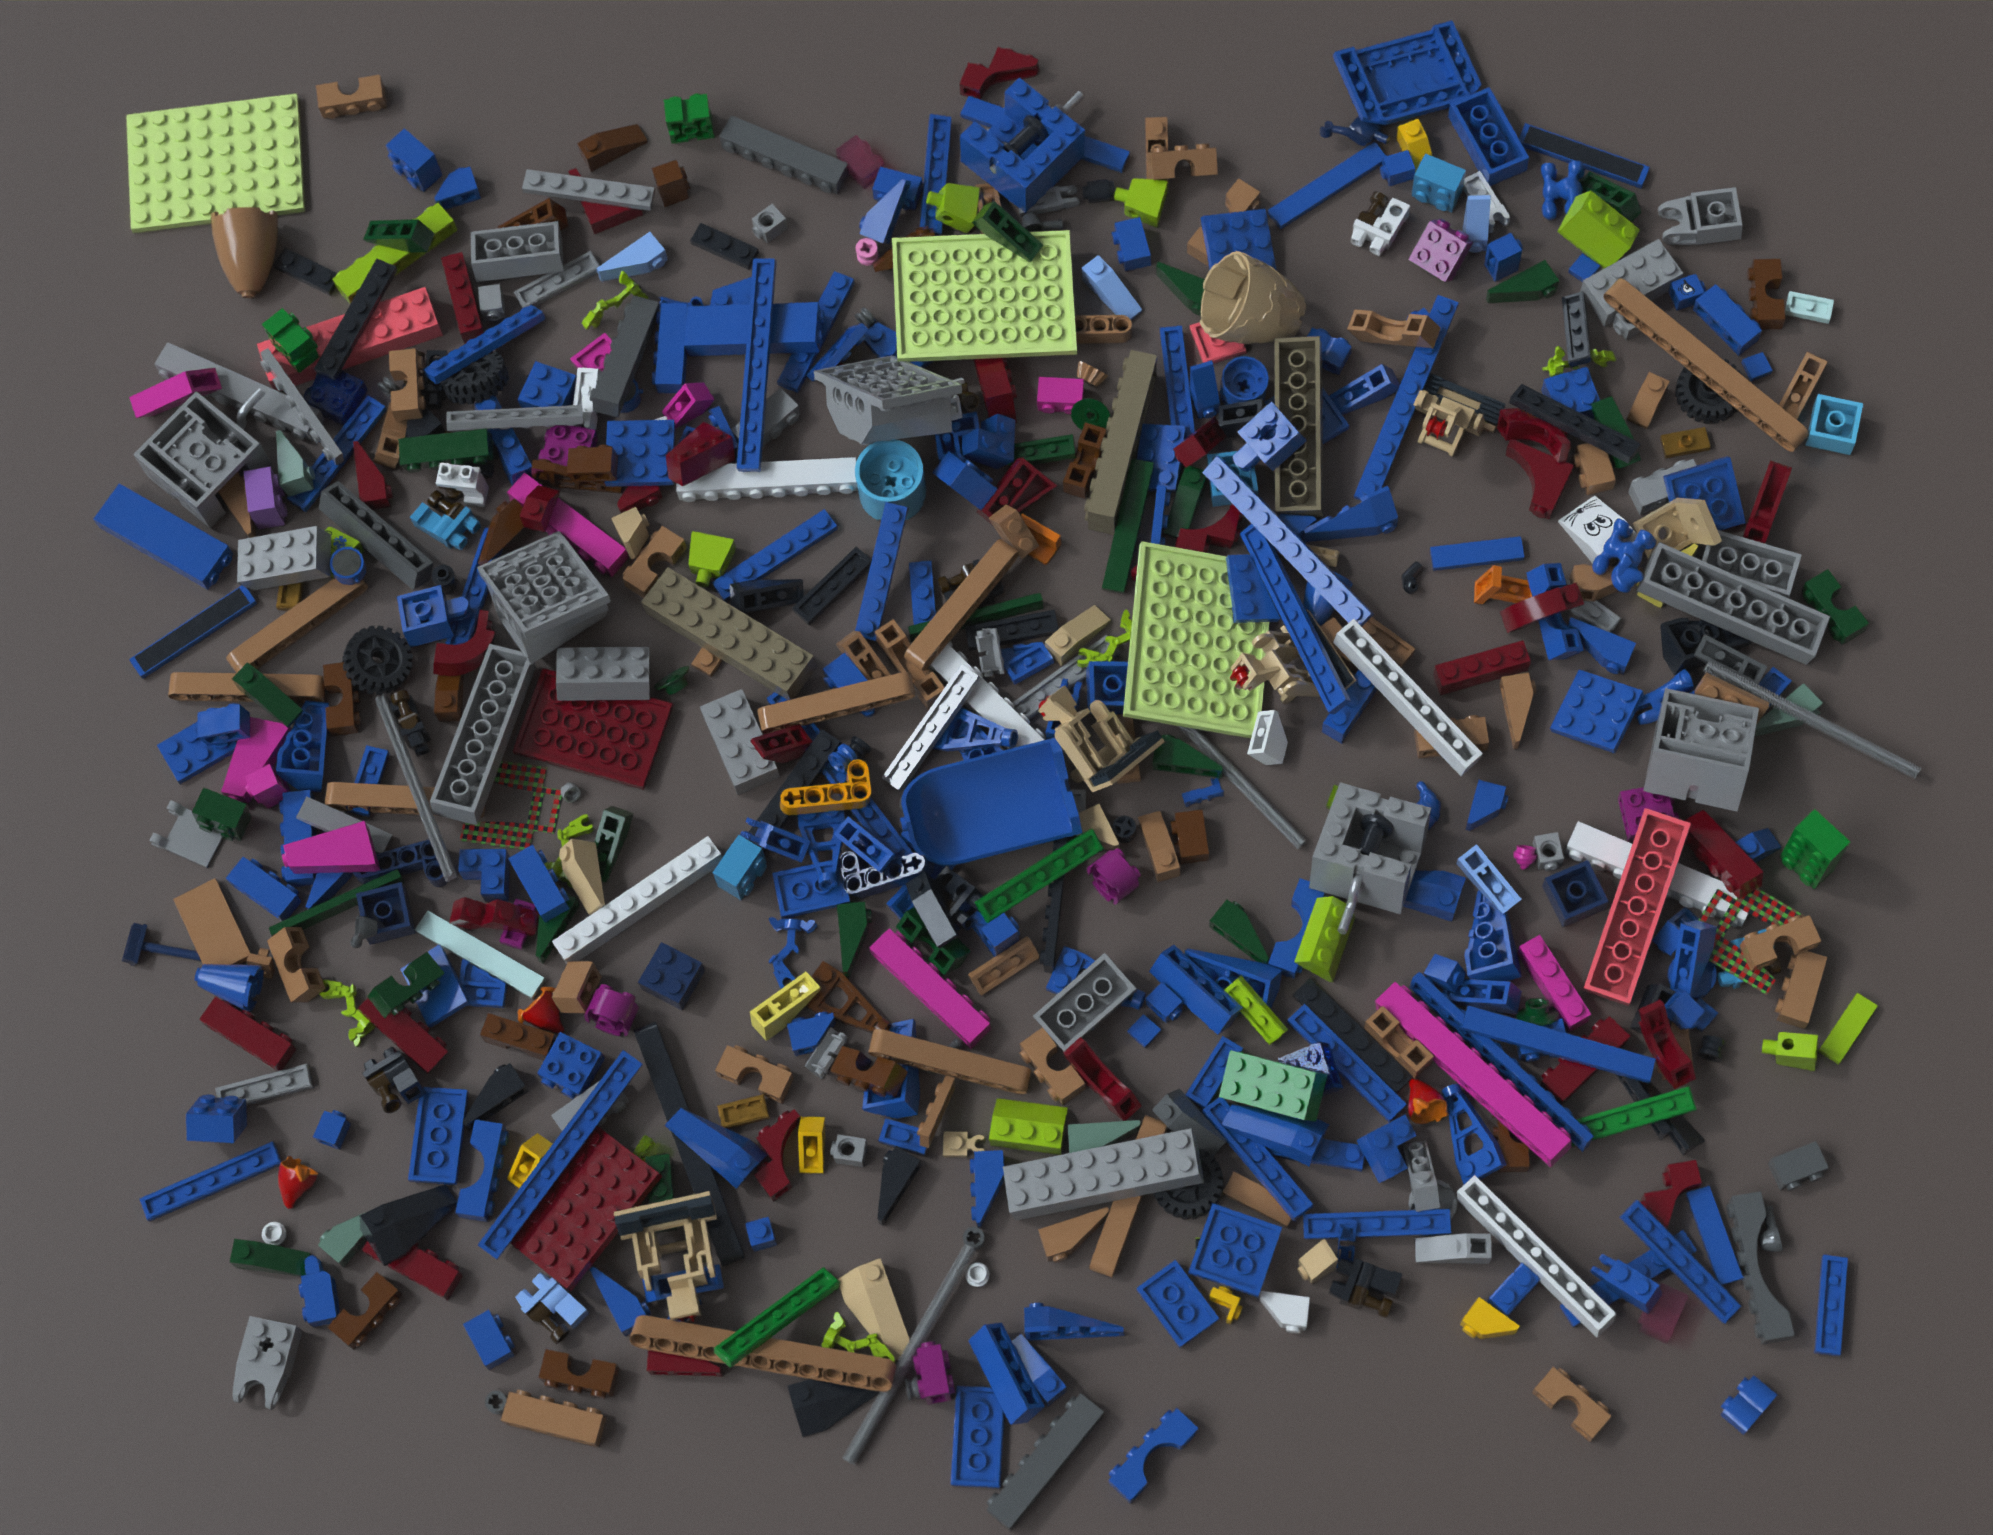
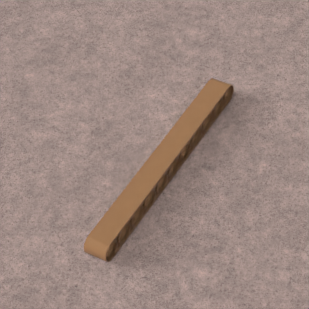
M1619 278L1603 295L1604 300L1613 309L1784 449L1794 452L1809 436V432L1804 425L1629 282Z
M641 1315L635 1320L629 1340L633 1346L641 1349L726 1364L714 1353V1347L736 1331ZM770 1338L735 1364V1366L886 1392L892 1388L897 1368L892 1360L775 1338Z

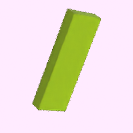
M1242 976L1238 977L1224 989L1243 1007L1241 1013L1269 1045L1288 1030Z
M1857 992L1818 1052L1839 1065L1878 1005Z

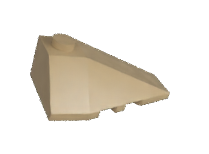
M880 1258L858 1266L838 1279L840 1281L839 1288L845 1304L869 1334L877 1333L878 1337L876 1339L881 1344L884 1343L895 1360L898 1361L899 1357L902 1356L901 1354H904L903 1351H905L906 1346H909L907 1343H910V1339Z

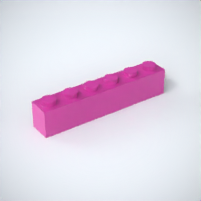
M524 472L507 491L510 501L515 498L523 507L526 497L538 485H542ZM557 499L546 532L551 535L560 531L582 560L585 562L591 561L598 572L603 575L607 573L612 577L629 558L626 548L561 499Z
M889 928L869 947L871 955L972 1049L991 1030L990 1018L982 1010L976 1011L972 1007L973 1002L965 994L962 996L955 991L957 987L948 978L944 980L939 976L940 971L931 962L927 964L922 959L923 955L917 948L913 947L911 949L905 943L907 940L900 932L896 931L894 933Z

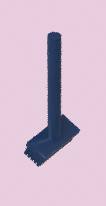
M137 923L131 925L130 934L126 942L127 945L122 957V962L129 963L131 966L137 964L141 950L201 961L197 951L144 942L147 925Z

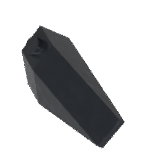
M1678 618L1663 622L1660 625L1663 658L1673 675H1676L1683 669H1686L1688 672L1706 664L1694 656L1704 634L1735 650L1755 643L1702 619L1700 621H1689L1688 618Z
M446 1184L382 1204L360 1215V1230L383 1266H386L406 1256L411 1251V1247L419 1239L422 1240L427 1235V1232L457 1205V1201Z
M813 1379L787 1385L802 1437L828 1430L859 1406L880 1394V1391Z

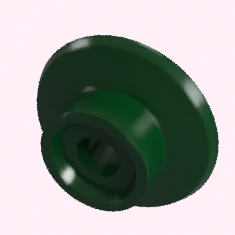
M1092 398L1076 402L1071 410L1072 420L1081 430L1085 422L1106 429L1108 418L1111 417L1108 408L1099 400Z
M689 666L681 667L663 677L654 685V689L665 688L669 695L680 691L688 684L684 675L689 671Z
M1532 998L1526 1001L1525 1007L1519 1010L1516 1018L1543 1026L1557 1021L1560 1014L1557 1009L1550 1006L1547 999Z

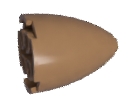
M255 207L228 208L224 214L220 215L219 212H213L211 214L212 234L222 269L232 287L238 294L242 295V298H254L255 294H258L264 286L274 261L278 237V214L275 211L264 213L260 208Z

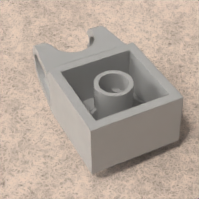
M1736 187L1691 193V196L1667 201L1658 208L1660 217L1674 219L1680 223L1663 232L1662 238L1666 244L1700 245L1741 239L1742 219Z
M249 1316L236 1363L233 1385L234 1402L241 1403L252 1386L263 1384L265 1387V1407L269 1410H273L276 1407L286 1382L291 1376L303 1332L299 1327ZM272 1343V1344H273V1348H268V1349L266 1350V1347L268 1346V1344Z

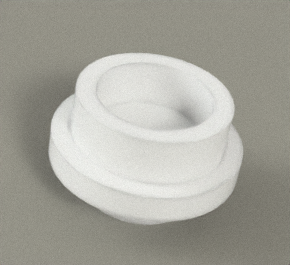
M270 1222L262 1230V1239L266 1244L277 1246L286 1238V1229L279 1222Z
M976 1262L967 1267L965 1277L971 1286L981 1287L988 1282L990 1273L986 1265Z

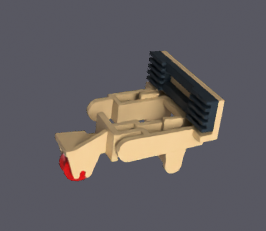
M1430 373L1424 390L1419 391L1413 404L1416 411L1426 414L1418 443L1423 444L1424 442L1448 452V455L1453 457L1465 431L1479 437L1483 429L1494 433L1498 424L1500 410L1505 409V403L1486 395L1483 396ZM1437 417L1443 419V421H1437ZM1454 425L1460 426L1453 444L1439 439L1440 437L1443 438V436L1449 437Z
M1305 609L1346 690L1356 681L1355 677L1311 612ZM1285 625L1280 628L1282 632L1267 631L1253 639L1252 645L1255 648H1262L1266 654L1261 660H1257L1254 655L1242 653L1231 666L1232 674L1230 680L1237 681L1235 685L1237 689H1248L1251 691L1266 680H1269L1273 688L1280 694V700L1283 704L1291 702L1297 696L1320 697L1307 670H1299L1295 665H1288L1300 654Z
M1066 685L1039 704L1038 711L1043 716V720L1061 722L1055 728V738L1076 767L1071 771L1072 779L1075 782L1085 781L1092 792L1113 785L1164 743L1158 730L1136 738L1133 741L1113 711L1109 712L1105 704L1100 700L1092 702L1090 710L1086 708L1077 712L1074 708L1077 704ZM1090 711L1097 720L1091 726L1105 744V747L1098 752L1088 738L1091 735L1081 722V719Z
M710 1191L614 1212L615 1225L621 1240L633 1239L637 1270L640 1278H644L647 1292L652 1291L650 1276L662 1273L659 1258H662V1255L688 1249L689 1254L683 1255L686 1274L668 1277V1283L672 1292V1296L667 1297L670 1320H681V1322H684L685 1319L690 1318L694 1322V1317L702 1316L695 1287L708 1284L704 1263L708 1264L707 1269L710 1277H716L707 1221L717 1219ZM684 1225L686 1240L660 1246L656 1231Z

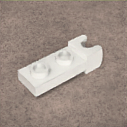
M1481 171L1466 177L1463 190L1467 196L1490 195L1488 232L1493 233L1495 220L1500 221L1503 226H1507L1510 222V215L1504 205H1501Z
M578 368L573 405H582L585 428L596 430L598 416L596 415L597 412L593 411L590 394L592 388L597 387V376L601 370Z

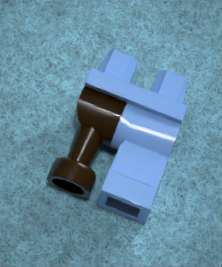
M540 1272L532 1281L539 1291L532 1296L526 1289H523L515 1298L522 1306L520 1309L535 1324L542 1325L551 1332L550 1339L555 1344H558L569 1334L570 1330L565 1325H557L551 1317L555 1312L573 1329L590 1313L553 1278L550 1279Z

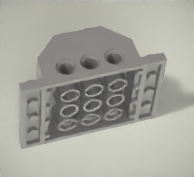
M893 355L814 371L815 380L822 382L826 386L827 408L838 432L847 436L850 440L859 442L860 445H870L877 441H890L893 439L952 432L951 398H953V395L962 393V384L907 361L898 362L897 357Z
M560 531L477 567L480 576L488 586L500 622L530 664L541 659L607 615V604L611 602L608 593Z

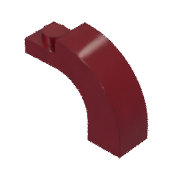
M1520 408L1500 410L1497 429L1506 441H1510V439L1533 440L1543 444L1557 462L1567 461L1568 452L1571 449L1567 432Z
M1576 582L1520 601L1500 611V615L1507 633L1526 628L1547 617L1584 605V601Z
M479 611L477 630L469 641L459 645L437 643L433 674L443 676L462 675L482 665L489 644L494 645L495 631H491L492 621L488 620L489 611Z
M1658 1000L1639 1009L1641 1017L1639 1025L1653 1058L1656 1059V1064L1668 1082L1676 1089L1695 1080L1696 1076L1692 1061L1683 1052L1674 1037L1664 1003Z

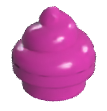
M1517 845L1513 857L1522 870L1527 869L1537 859L1535 847Z

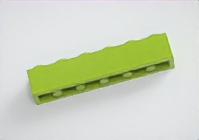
M439 203L428 207L423 214L416 218L435 233L428 252L458 231L454 220ZM376 245L365 256L356 259L350 267L338 272L336 277L333 278V282L338 291L351 304L376 258L396 266L398 270L395 274L396 276L427 252L411 253Z

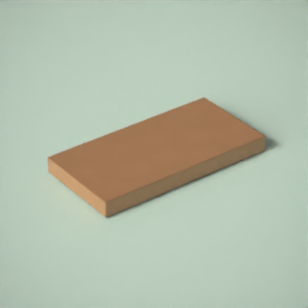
M216 878L173 899L203 964L239 965L247 960L251 952Z

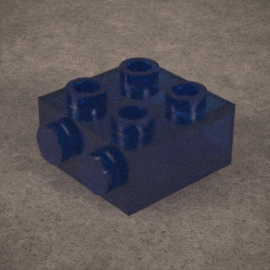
M344 371L340 372L336 381L317 373L314 383L304 393V400L308 405L319 409L324 417L344 426L360 405L368 389L363 380Z
M1317 1042L1278 1058V1061L1327 1074L1322 1097L1343 1089L1329 1043Z

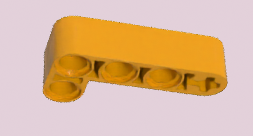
M859 759L851 761L847 769V783L785 789L780 798L781 811L787 815H799L866 807L870 802L871 796L868 765L865 761ZM859 769L863 772V775L854 776L852 771ZM862 791L866 794V797L860 799L854 793ZM833 794H840L843 799L835 801L831 796ZM810 796H817L820 801L811 803L808 798ZM800 797H804L803 804H801ZM792 799L794 804L790 805L787 800Z

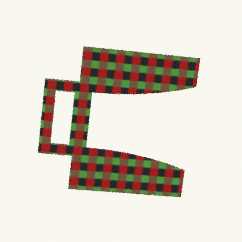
M501 761L494 779L495 783L534 792L527 824L478 822V825L467 823L463 824L459 841L524 850L531 846L534 831L554 834L562 796L560 789L543 787L547 767ZM544 794L555 795L549 826L537 825Z
M1759 888L1740 899H1735L1717 889L1700 916L1699 921L1706 922L1720 898L1731 905L1717 926L1714 948L1709 961L1767 995L1776 979L1765 968L1751 972L1741 949L1723 937L1740 909L1769 924L1779 923L1780 926L1787 924L1788 920L1795 916L1801 915L1802 918L1806 916Z

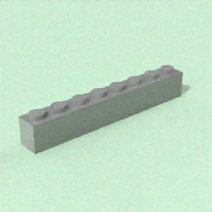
M168 342L154 363L159 371L158 374L166 380L184 371L215 368L222 389L204 397L212 396L220 404L225 406L228 404L232 405L237 411L260 388L265 392V395L248 413L254 415L260 422L265 423L268 421L272 423L278 430L285 431L286 429L292 432L295 437L304 440V438L310 441L313 440L309 433L312 430L308 425L304 426L297 416L298 410L295 407L291 408L285 399L286 394ZM309 405L322 424L325 420L322 412Z

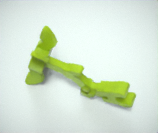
M621 271L619 282L627 288L607 301L601 299L596 303L597 307L591 310L582 321V325L586 330H589L591 325L597 328L600 325L604 311L612 306H615L617 309L631 293L634 296L649 299L640 289L639 285L632 278L628 277L625 271Z
M1560 346L1555 348V356L1548 360V366L1542 368L1543 371L1549 370L1550 377L1563 374L1564 368H1570L1568 361L1562 360L1565 351ZM1597 349L1591 350L1592 361L1601 367H1606V362L1617 361L1613 351L1602 350L1597 352ZM1579 366L1572 367V369H1579Z
M1124 610L1120 627L1125 629L1126 633L1118 637L1107 636L1105 641L1110 644L1104 654L1080 648L1078 655H1084L1086 659L1077 660V666L1087 667L1089 661H1114L1113 654L1116 648L1130 641L1132 620L1129 619L1130 614L1128 610Z
M587 814L571 821L564 830L558 829L557 838L561 840L562 847L570 838L589 834L594 830L592 824L586 827L582 826L584 822L589 821ZM558 857L555 863H544L547 870L553 869L558 880L567 882V885L573 888L562 869L560 857Z
M323 980L325 987H329V990L321 992L319 995L323 999L346 997L347 1010L341 1011L342 1015L354 1017L359 1021L357 1027L349 1029L348 1033L349 1040L353 1041L354 1045L358 1047L361 1043L360 1038L365 1037L375 1026L356 1009V986L352 984L348 987L343 985L342 982Z
M835 1313L833 1317L835 1322L827 1330L821 1344L822 1347L831 1349L837 1344L846 1348L848 1352L855 1353V1350L870 1347L873 1356L889 1358L896 1363L894 1356L885 1344H881L876 1339L878 1337L877 1333L868 1334L866 1338L857 1341H850L839 1336L840 1330L846 1326L840 1313Z

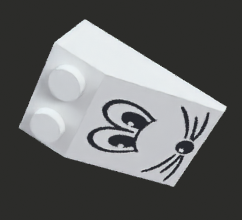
M1593 496L1559 519L1558 522L1593 564L1595 557L1603 552V546L1613 532L1615 520L1617 518L1626 520L1596 496ZM1633 530L1631 537L1623 539V542H1634L1637 533ZM1614 557L1609 560V565L1612 566L1617 561H1619V559Z

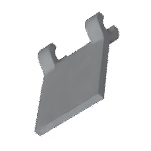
M170 800L167 806L168 812L178 816L167 838L153 832L149 840L152 842L151 845L172 852L207 868L223 839L220 836L221 833L214 830L212 833L201 830L191 810Z

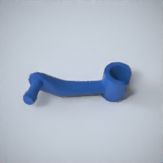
M660 297V298H659V299H660V301H659V309H660V307H661V303H688V302H680V301H675V300L669 299V298H667V297ZM693 297L690 303H688V306H695L696 304L704 306L702 299L699 297Z

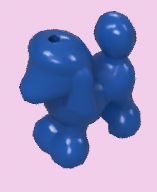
M1581 161L1569 162L1568 177L1561 179L1559 182H1555L1557 178L1556 165L1554 163L1542 164L1541 175L1544 180L1542 194L1545 200L1541 210L1545 219L1554 220L1557 216L1558 210L1554 200L1563 198L1567 201L1564 207L1565 214H1567L1575 197L1582 194L1583 189L1579 179L1584 177L1585 168Z
M1617 518L1613 525V532L1605 542L1603 552L1595 557L1592 568L1593 572L1597 575H1603L1608 570L1609 560L1613 557L1618 558L1620 562L1611 573V581L1618 591L1628 593L1636 583L1643 580L1644 575L1638 570V566L1642 561V553L1645 550L1653 549L1657 544V540L1651 533L1641 529L1634 542H1623V539L1631 537L1633 529L1629 528L1630 525L1626 521Z

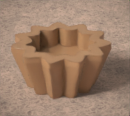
M1078 362L1077 377L1084 379L1085 382L1097 387L1108 377V375L1084 362Z

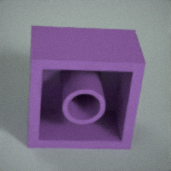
M271 467L244 471L248 513L257 528L260 530L285 525L284 517L288 516L286 504L282 501L285 491L279 486L278 474H274Z

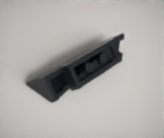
M1615 1074L1634 1102L1662 1094L1651 1082L1646 1083ZM1682 1115L1650 1124L1660 1140L1669 1136L1682 1155L1705 1141Z

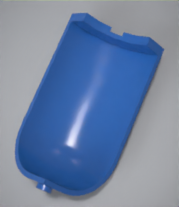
M1056 738L930 769L909 783L901 799L904 817H901L900 821L903 832L908 831L911 844L919 855H923L928 861L937 864H962L1082 833L1079 813L1068 783L1069 777L1063 751Z

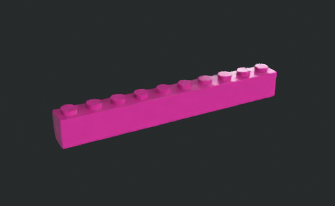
M1394 982L1375 1000L1376 1010L1383 1005L1400 1022V1028L1411 1040L1415 1041L1417 1039L1434 1056L1433 1061L1551 1168L1571 1149L1570 1134L1562 1127L1558 1129L1546 1112L1537 1110L1534 1107L1535 1103L1527 1095L1522 1096L1517 1092L1515 1084L1509 1079L1505 1081L1493 1064L1489 1063L1487 1065L1475 1048L1472 1047L1470 1049L1464 1044V1039L1457 1032L1452 1033L1447 1029L1445 1021L1439 1016L1435 1018L1429 1012L1430 1009L1421 1000L1417 1002L1412 997V992L1406 986H1400Z

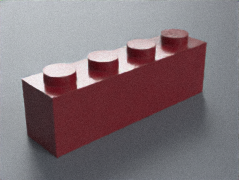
M459 252L441 257L459 331L464 344H466L469 340L485 332L468 266L463 253Z
M1522 640L1437 664L1434 667L1433 677L1441 696L1501 679L1504 676L1528 671L1531 660L1525 643Z
M1704 809L1684 820L1691 823L1684 845H1688L1694 851L1697 859L1703 861L1709 867L1710 872L1724 883L1730 893L1733 892L1740 899L1762 886L1764 872Z
M215 996L199 1020L209 1029L276 1071L283 1070L297 1050L291 1044L293 1040L283 1033L280 1035L272 1032L274 1028L266 1022L262 1021L259 1024L253 1020L255 1016L245 1010L240 1012L235 1009V1005Z
M369 998L358 1007V1011L427 1074L447 1054L448 1051L445 1049L447 1044L438 1036L435 1038L427 1033L430 1029L420 1020L416 1023L410 1017L412 1013L407 1008L396 1016L391 1014L384 1018Z
M1609 1016L1605 1021L1602 1019L1598 1020L1591 1028L1593 1032L1588 1037L1585 1034L1581 1037L1621 1049L1628 1042L1630 1035ZM1559 1058L1558 1062L1560 1064L1555 1069L1550 1067L1542 1074L1541 1078L1543 1080L1540 1086L1545 1091L1551 1092L1556 1101L1562 1106L1599 1069Z
M367 1241L362 1251L381 1263ZM417 1242L411 1247V1251L406 1256L386 1265L447 1301L463 1277L458 1271L459 1266L449 1260L445 1263L438 1260L439 1255L429 1249H426L425 1252L418 1249L419 1244Z

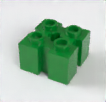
M693 94L690 96V99L685 100L678 96L664 99L666 124L672 144L689 142V139L697 138V140L714 138L712 113L707 94Z
M281 308L262 323V326L269 335L268 338L272 345L300 373L320 357L316 350L318 345L312 339L313 335L306 327L302 329L297 317L292 312L288 314Z

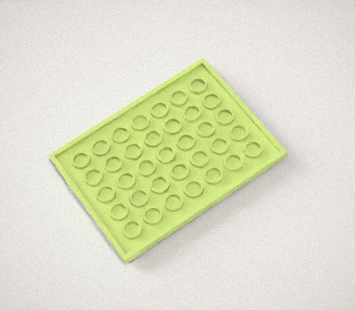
M297 94L126 115L130 219L133 233L211 224V214L213 212H219V215L224 214L228 208L255 207L260 208L264 213L275 211L278 215L305 212L300 111Z
M1069 230L1030 232L1043 244L1031 262L1026 261L985 234L892 238L897 361L917 362L1076 355L1077 342Z
M1143 541L1139 544L1123 717L1245 738L1252 737L1257 714L1262 711L1264 682L1251 691L1248 689H1237L1235 687L1237 681L1230 680L1232 674L1231 666L1242 653L1254 655L1257 660H1261L1266 655L1262 648H1255L1252 645V641L1258 635L1269 631V622L1234 623L1226 556Z

